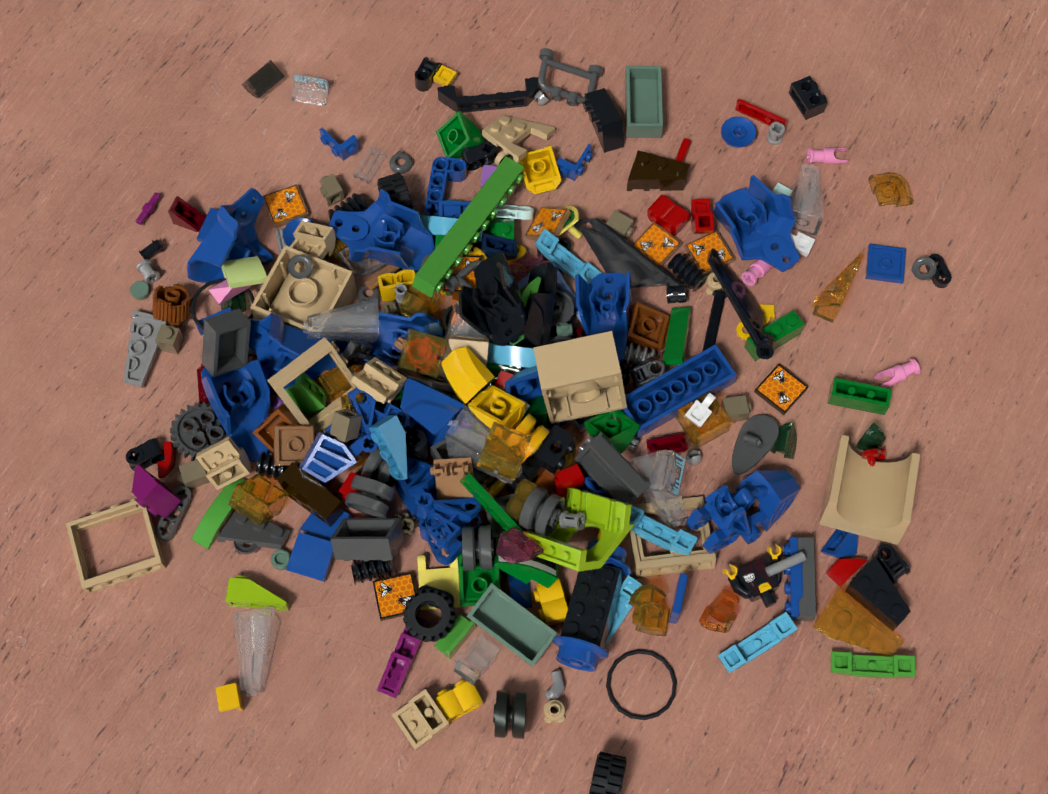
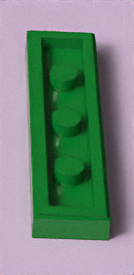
M690 307L672 308L663 357L664 365H678L684 362L691 317Z
M470 473L460 479V483L512 539L520 538L523 535V530Z

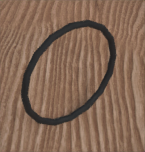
M217 279L206 283L197 290L192 298L190 311L194 322L202 330H204V326L198 321L194 311L195 301L201 291L208 286L223 282L226 279ZM246 289L245 291L249 294L251 302L253 303L255 300L253 293L249 289ZM252 311L250 316L248 317L249 319H252L254 317Z
M638 649L624 653L614 661L608 671L606 688L609 699L619 712L629 718L648 720L658 717L669 709L676 696L677 681L672 667L663 657L652 651ZM635 654L651 655L662 661L669 670L673 682L672 695L666 706L657 713L646 716L630 714L622 709L613 698L610 687L611 675L617 664L627 656Z

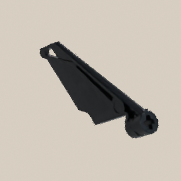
M581 219L574 224L583 233L606 273L619 272L627 276V271H630L632 288L666 286L668 304L687 302L686 284L679 282L600 219ZM590 222L594 230L582 227L581 225L582 223Z
M711 249L707 262L756 346V354L761 359H770L774 354L775 339L770 335L762 333L764 312L756 305L751 293L719 258L718 252L715 249Z
M360 351L356 353L357 357L369 361L376 357L407 378L422 383L434 390L457 396L448 380L374 354Z

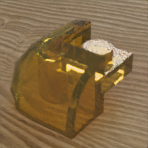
M886 172L870 175L868 178L872 194L876 195L879 206L894 204L895 207L913 205L914 199L910 186L902 175Z
M653 584L643 585L632 594L629 605L635 608L632 614V624L636 626L635 630L655 636H667L670 609H666L664 599L666 594Z

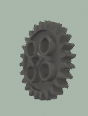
M196 402L194 408L187 405V411L180 409L181 415L175 414V420L171 422L170 433L172 435H170V439L174 441L173 447H178V453L184 451V458L191 455V461L195 460L198 452L228 437L211 404L209 407H206L205 402L202 403V407H199ZM203 419H210L211 421H210V422H204V421H202V420H203ZM190 426L193 427V429L186 430L185 427ZM218 434L220 437L214 438L211 435ZM200 442L202 445L196 446L193 443Z

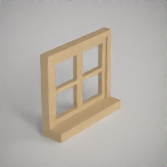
M703 496L633 504V506L643 510L644 515L662 513L664 525L671 529L673 528L669 512L691 510L705 505ZM709 523L695 531H691L690 528L681 529L687 533L700 532L702 547L711 535ZM631 530L629 531L636 578L715 568V553L708 554L704 547L703 550L691 551L689 555L669 550L670 554L644 557L641 539L644 538Z

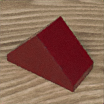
M176 196L168 210L173 224L195 232H199L206 219L205 215L179 196Z

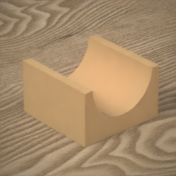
M284 246L250 307L254 319H264L273 313L281 317L285 325L322 338L325 337L328 340L330 334L337 332L345 317V310L350 307L357 294L353 272L291 247ZM295 255H305L309 257L312 263V271L304 279L294 278L288 271V261ZM298 262L295 265V271L299 273L303 272L306 268L302 262Z
M612 331L533 348L541 391L551 424L627 408L622 374Z
M841 435L830 461L819 525L898 545L911 521L920 454L912 453L902 461L891 463L876 462L874 466H870L867 459H862V456L852 450L849 445V436Z

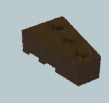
M638 150L628 178L627 191H632V189H643V191H649V189L683 191L690 164Z
M294 462L277 479L289 498L329 527L346 510L342 504L343 499L340 496L330 493L326 486L318 483Z

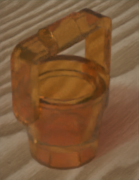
M722 590L714 602L707 606L699 619L701 626L707 630L727 633L737 617L735 610L739 603L738 596L731 591ZM711 615L717 621L725 623V625L706 622V620Z

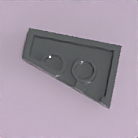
M237 509L218 535V542L229 540L236 541V544L243 545L245 542L256 544L258 547L281 549L290 536V530Z

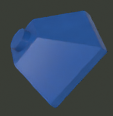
M537 366L524 368L515 373L505 382V392L524 401L543 396Z

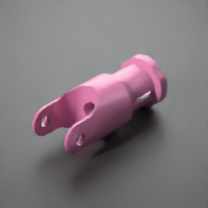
M808 148L807 162L808 164H812V162H822L823 164L848 163V160H839L834 156V152H844L848 149L823 148L822 150H813Z
M757 259L748 271L742 273L741 278L746 285L754 286L757 283V279L762 278L773 266Z
M912 358L903 365L898 364L876 374L874 378L892 377L890 381L881 385V387L887 388L906 380L908 376L918 375L921 371L918 362Z

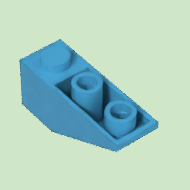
M388 415L369 427L371 438L378 444L380 455L387 462L392 477L396 480H406L408 478L406 433L397 415Z

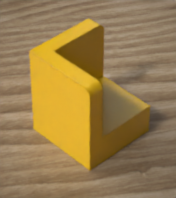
M237 683L215 687L220 712L233 709L243 711L240 687Z

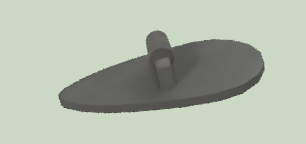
M757 415L751 417L743 424L732 454V468L736 475H741L752 469L771 450L779 436V427L774 419L765 415Z

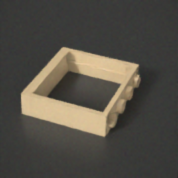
M325 337L267 380L301 426H314V433L322 432L332 424L335 411L352 409L347 393L357 387L351 383L356 373L351 367L347 368L348 361L342 354L338 355L337 352L340 350L333 341L329 343ZM329 354L352 388L308 421L283 387L325 355ZM361 392L356 395V402L360 403L363 400L364 395Z
M132 499L129 503L123 505L116 504L108 510L95 511L89 516L77 517L76 520L66 523L81 586L87 594L166 568L151 512L147 510L148 506L143 508L135 499ZM143 512L155 557L90 578L79 532Z

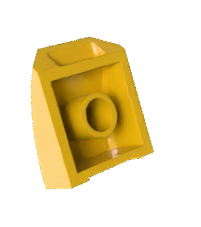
M551 146L527 152V156L518 162L524 166L522 174L524 175L523 182L525 187L534 194L555 190L562 181Z
M468 347L454 349L441 362L450 386L464 405L472 400L495 377Z
M493 385L481 391L468 404L469 409L480 421L503 437H506L520 423L526 406L525 402Z

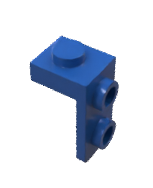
M323 127L319 129L322 143L325 146L328 145L332 153L336 157L339 156L343 161L355 155L360 149L359 141L354 135L339 145Z
M588 144L576 165L559 158L557 166L560 176L567 177L573 181L577 179L578 175L581 176L586 162L589 163L593 157L592 145Z

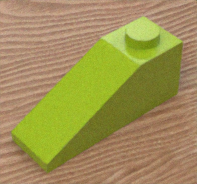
M237 575L235 578L229 577L225 600L228 606L289 611V605L286 601L248 579V577Z

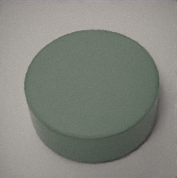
M137 281L131 285L130 293L134 299L144 300L149 296L150 288L147 283Z
M280 549L272 554L271 563L275 569L280 571L286 570L290 559L289 552Z

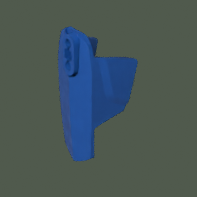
M627 271V276L619 272L601 273L592 279L590 285L580 275H575L576 307L579 310L586 336L612 331L620 363L625 355L632 299L630 271Z
M256 359L240 369L213 377L204 367L201 372V378L206 396L228 437H231L238 448L242 447L249 461L257 462L263 451L265 452V458H267L272 452L252 433L268 417L270 407V390L259 360Z
M407 378L401 389L404 392L400 408L409 415L408 427L411 430L417 428L424 431L427 443L430 446H434L451 436L461 421L465 420L477 424L479 421L469 409L468 403L464 405L460 399L454 396H447L410 378Z

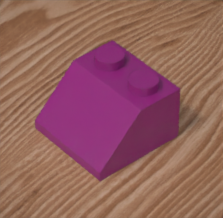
M139 464L135 467L132 493L137 497L135 501L143 508L148 506L147 510L154 516L159 514L166 519L181 500L163 482Z

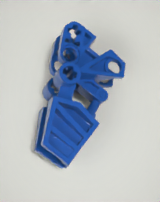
M356 387L347 395L353 411L362 415L358 438L349 440L344 444L330 434L331 426H328L324 433L318 432L300 468L326 483L357 463L355 457L362 451L373 452L377 449L378 444L371 438L370 426L385 416L400 415L399 420L404 429L408 426L409 415L387 402L384 403L382 409H379L375 406L376 400L371 395ZM361 392L364 398L360 403H357L355 397Z
M409 456L407 458L408 478L406 480H397L398 483L395 485L396 491L409 516L414 517V520H419L420 536L423 540L428 541L429 548L440 564L449 565L462 552V542L458 540L462 537V526H468L471 520H476L478 524L473 526L476 535L479 527L483 525L478 515L481 505L474 497L438 500L435 476L430 473V468L433 466ZM468 504L476 505V508L468 511L465 509ZM442 548L444 549V551H445V553H446L447 555L449 554L448 557H445V555H442V550H441Z
M757 470L740 482L736 492L731 494L727 485H724L705 498L707 503L703 507L696 508L686 520V524L691 531L705 526L710 520H713L718 526L719 530H715L703 544L708 554H713L730 545L740 535L747 544H751L762 535L757 527L763 526L768 531L788 510L801 488L796 479L787 470ZM755 498H757L760 503L758 506L760 511L747 517L746 511L755 502Z

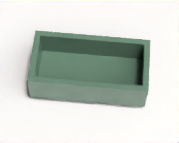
M626 66V138H661L662 136L661 66Z
M492 583L467 615L470 620L532 667L558 634Z

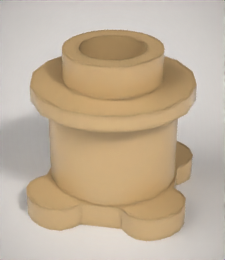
M711 273L705 282L707 285L706 294L709 296L715 290L724 291L715 274Z
M558 700L547 702L544 705V721L547 724L551 722L562 723L565 719L563 716L565 712L564 705ZM551 709H557L558 712L556 714L551 713Z

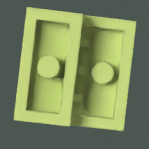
M258 256L228 260L221 267L229 288L263 284L267 278Z

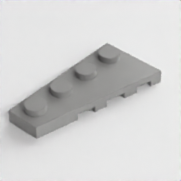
M133 310L130 342H128V358H126L123 381L125 384L143 388L159 350L155 342L161 325L168 326L169 322L156 320L152 314Z

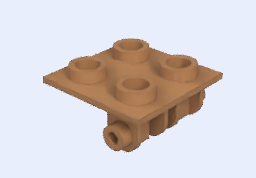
M472 457L433 460L434 466L430 468V473L435 476L438 500L473 497L460 483V479L468 473L474 477Z

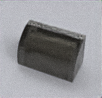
M270 60L249 77L242 86L252 96L260 98L285 76Z

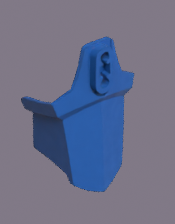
M752 175L749 188L745 187L730 192L715 203L713 214L732 236L741 260H762L781 272L791 269L800 260L790 235L796 218L789 196L785 194L775 195L756 176ZM783 258H784L785 260H789V262H788V263L783 262Z
M250 188L231 205H221L217 212V223L187 262V275L190 280L208 283L217 279H226L221 267L228 260L258 256L262 264H269L274 260V257L259 242L254 228L257 216L265 201L264 197L256 189Z
M383 189L380 190L378 199L365 211H335L328 225L333 227L335 237L349 247L350 261L361 262L368 258L416 272L421 268L422 259L426 255L432 254L435 250L432 234L425 229L419 212L392 202L389 194Z
M378 312V316H373L362 329L363 334L368 337L373 346L371 354L417 370L419 369L408 363L409 360L405 353L394 346L398 337H403L409 342L412 339H423L426 336L440 345L442 348L440 352L442 359L437 360L436 364L443 368L441 362L452 352L449 340L443 336L439 319L431 317L427 313H415L409 318ZM430 343L432 347V353H434L437 347Z
M273 313L264 319H249L251 322L249 348L256 352L269 389L272 386L267 381L322 339V337L285 325L281 317ZM327 354L304 372L312 380L316 381L317 378L326 377L336 368V364L330 355ZM296 378L283 388L286 389L294 385Z

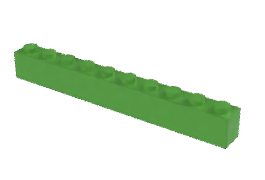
M505 156L416 273L412 287L431 298L436 292L439 293L442 290L445 279L449 280L451 278L454 267H459L463 260V255H468L470 252L471 244L479 240L480 232L487 229L490 223L489 220L496 217L499 211L498 208L505 205L506 197L508 195L511 196L516 188L515 185H519L523 180L524 175L522 172L524 166Z

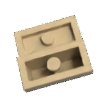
M302 220L293 233L295 240L290 246L293 249L323 260L325 255L331 256L334 250L335 231L333 227Z
M374 357L365 364L363 370L353 376L351 383L356 385L358 389L371 395L376 401L384 404L386 402L391 403L395 399L407 378Z
M230 436L196 454V459L207 471L206 477L217 490L250 474L251 466L246 452L242 447L238 448Z
M426 689L392 714L415 750H418L430 740L437 738L449 726L448 721Z

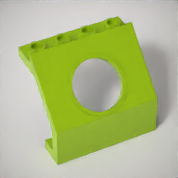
M574 487L568 488L565 511L574 514L578 512L584 513L586 519L584 528L597 527L601 530V536L597 544L588 551L568 544L570 538L579 530L572 527L563 529L558 521L549 537L532 531H523L521 551L576 571L600 569L635 525L630 523L632 505Z

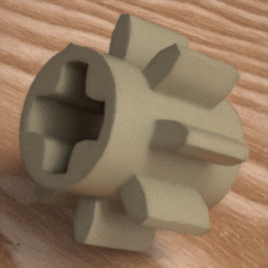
M395 301L385 303L383 309L380 310L382 313L404 316L402 305H397Z
M403 512L402 516L395 514V518L401 519L403 535L405 536V533L412 535L411 531L413 528H416L413 522L415 518L408 517L406 512Z

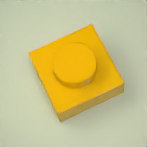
M441 65L433 77V82L441 86H451L457 77V72Z

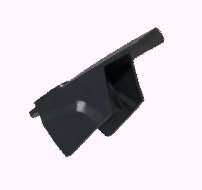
M497 252L483 260L473 270L477 289L465 285L461 287L459 292V316L480 334L488 336L495 345L505 346L508 343H516L523 334L526 327V313L512 270L503 252Z
M545 262L530 270L528 283L537 277L541 278L538 292L532 293L531 298L527 301L525 308L526 327L523 332L524 339L514 346L534 348L548 345L557 285V266L553 263Z

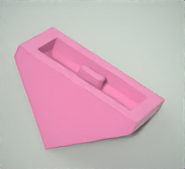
M226 279L209 289V292L220 306L250 288L251 285L229 288Z

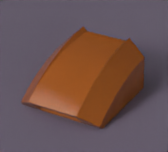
M635 302L630 306L627 342H633L636 345L640 344V346L651 349L663 350L666 346L670 316Z
M281 404L252 432L273 454L274 426H301L284 404Z

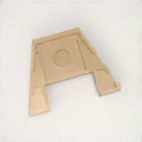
M501 115L482 130L484 138L496 147L498 145L502 147L503 152L506 155L511 154L513 160L517 163L527 156V150L516 145L529 134L544 140L549 139L555 134V127Z

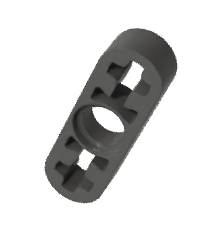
M179 486L173 492L179 499V494L183 495L185 492L187 495L186 498L183 497L180 503L183 507L177 505L174 508L180 511L179 516L170 518L168 515L166 519L161 517L157 525L156 534L163 541H170L175 537L192 501L193 495L186 486ZM168 527L170 533H165L164 535L162 530H166Z

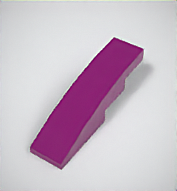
M417 617L419 623L428 628L430 621ZM406 626L400 635L394 652L392 651L377 691L397 698L422 643V640L415 638L407 630Z

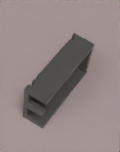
M602 432L596 437L594 435L590 436L577 450L579 454L574 460L612 499L631 504L651 483L649 481L645 482L643 477L638 475L637 470L605 437H602Z

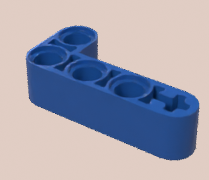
M437 157L434 159L424 208L425 216H438V202L444 201L446 197L448 181L462 182L467 178V166L464 160L448 157Z

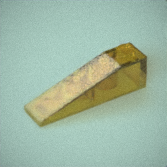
M860 253L822 291L820 297H815L812 307H814L813 315L829 322H834L864 256Z
M840 589L836 591L813 625V628L829 639L840 640L849 643V645L859 646L888 657H893L904 642L860 603Z

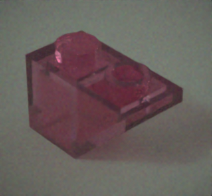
M515 527L500 534L496 554L509 564L529 561L544 552L543 548Z

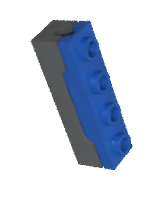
M790 537L787 543H784V555L789 557L802 551L806 560L784 570V575H787V582L784 584V594H788V602H785L784 611L787 612L792 621L813 622L816 617L814 538Z

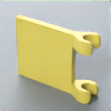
M418 556L419 588L427 585L449 592L454 598V608H461L458 557L450 564V568L426 569L425 556ZM428 605L420 608L421 611L437 609Z

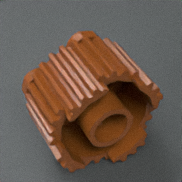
M174 284L173 287L165 286L163 288V285H158L154 289L153 318L169 322L171 326H179L183 320L188 319L191 314L192 296L186 291V286Z

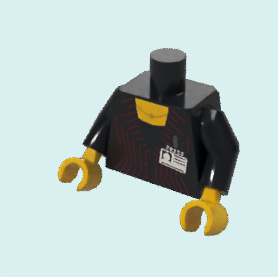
M775 544V552H772L770 546L767 547V552L771 555L770 558L769 556L763 557L738 570L736 566L729 564L731 567L730 573H728L727 569L723 568L722 573L729 577L728 581L734 593L744 599H749L751 602L761 599L766 608L777 603L772 593L777 591L781 583V572L769 577L765 570V567L781 561L779 557L781 548L777 544Z

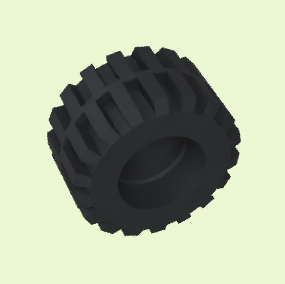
M400 173L378 179L379 192L383 189L389 194L392 202L413 209L406 182Z
M436 589L417 591L418 593L410 596V600L406 602V607L403 609V621L407 630L415 638L424 642H436L439 639L445 638L451 632L456 618L455 608L451 600L444 593ZM429 603L437 605L442 613L440 622L432 628L422 626L417 618L419 609Z
M600 751L597 755L589 794H620L627 763L626 757Z

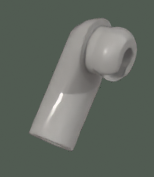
M561 671L551 673L553 685L550 690L545 692V697L549 701L559 699L565 690Z

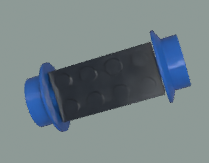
M590 541L587 551L594 547L598 541ZM618 546L600 569L578 571L561 636L554 637L552 640L559 647L556 660L561 664L582 671L594 672L597 669L599 659L609 657L608 651L605 650L623 578L631 574V568L625 564L627 551Z

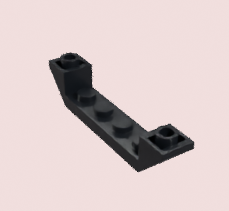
M538 77L525 79V91L517 90L514 92H498L496 94H480L476 96L456 97L455 86L437 87L438 100L456 113L458 111L466 113L526 107L534 100L536 93L539 90L542 91L538 84Z

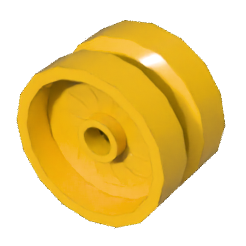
M530 414L515 427L500 445L507 452L512 451L519 445L520 447L516 450L513 457L520 464L541 446L542 441L549 434V431L543 425L538 426L533 432L530 431L536 424V419Z

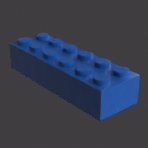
M715 344L683 362V364L676 366L660 377L625 395L627 408L620 411L640 425L639 430L635 434V437L638 439L689 410L696 400L701 403L709 393L715 395L735 383L737 374Z

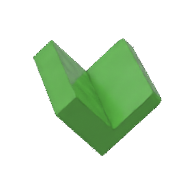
M305 372L296 377L294 385L285 389L297 407L306 415H311L326 406L327 393Z
M459 614L455 619L451 632L445 638L439 639L434 647L451 660L476 629L475 623L472 620L468 621Z

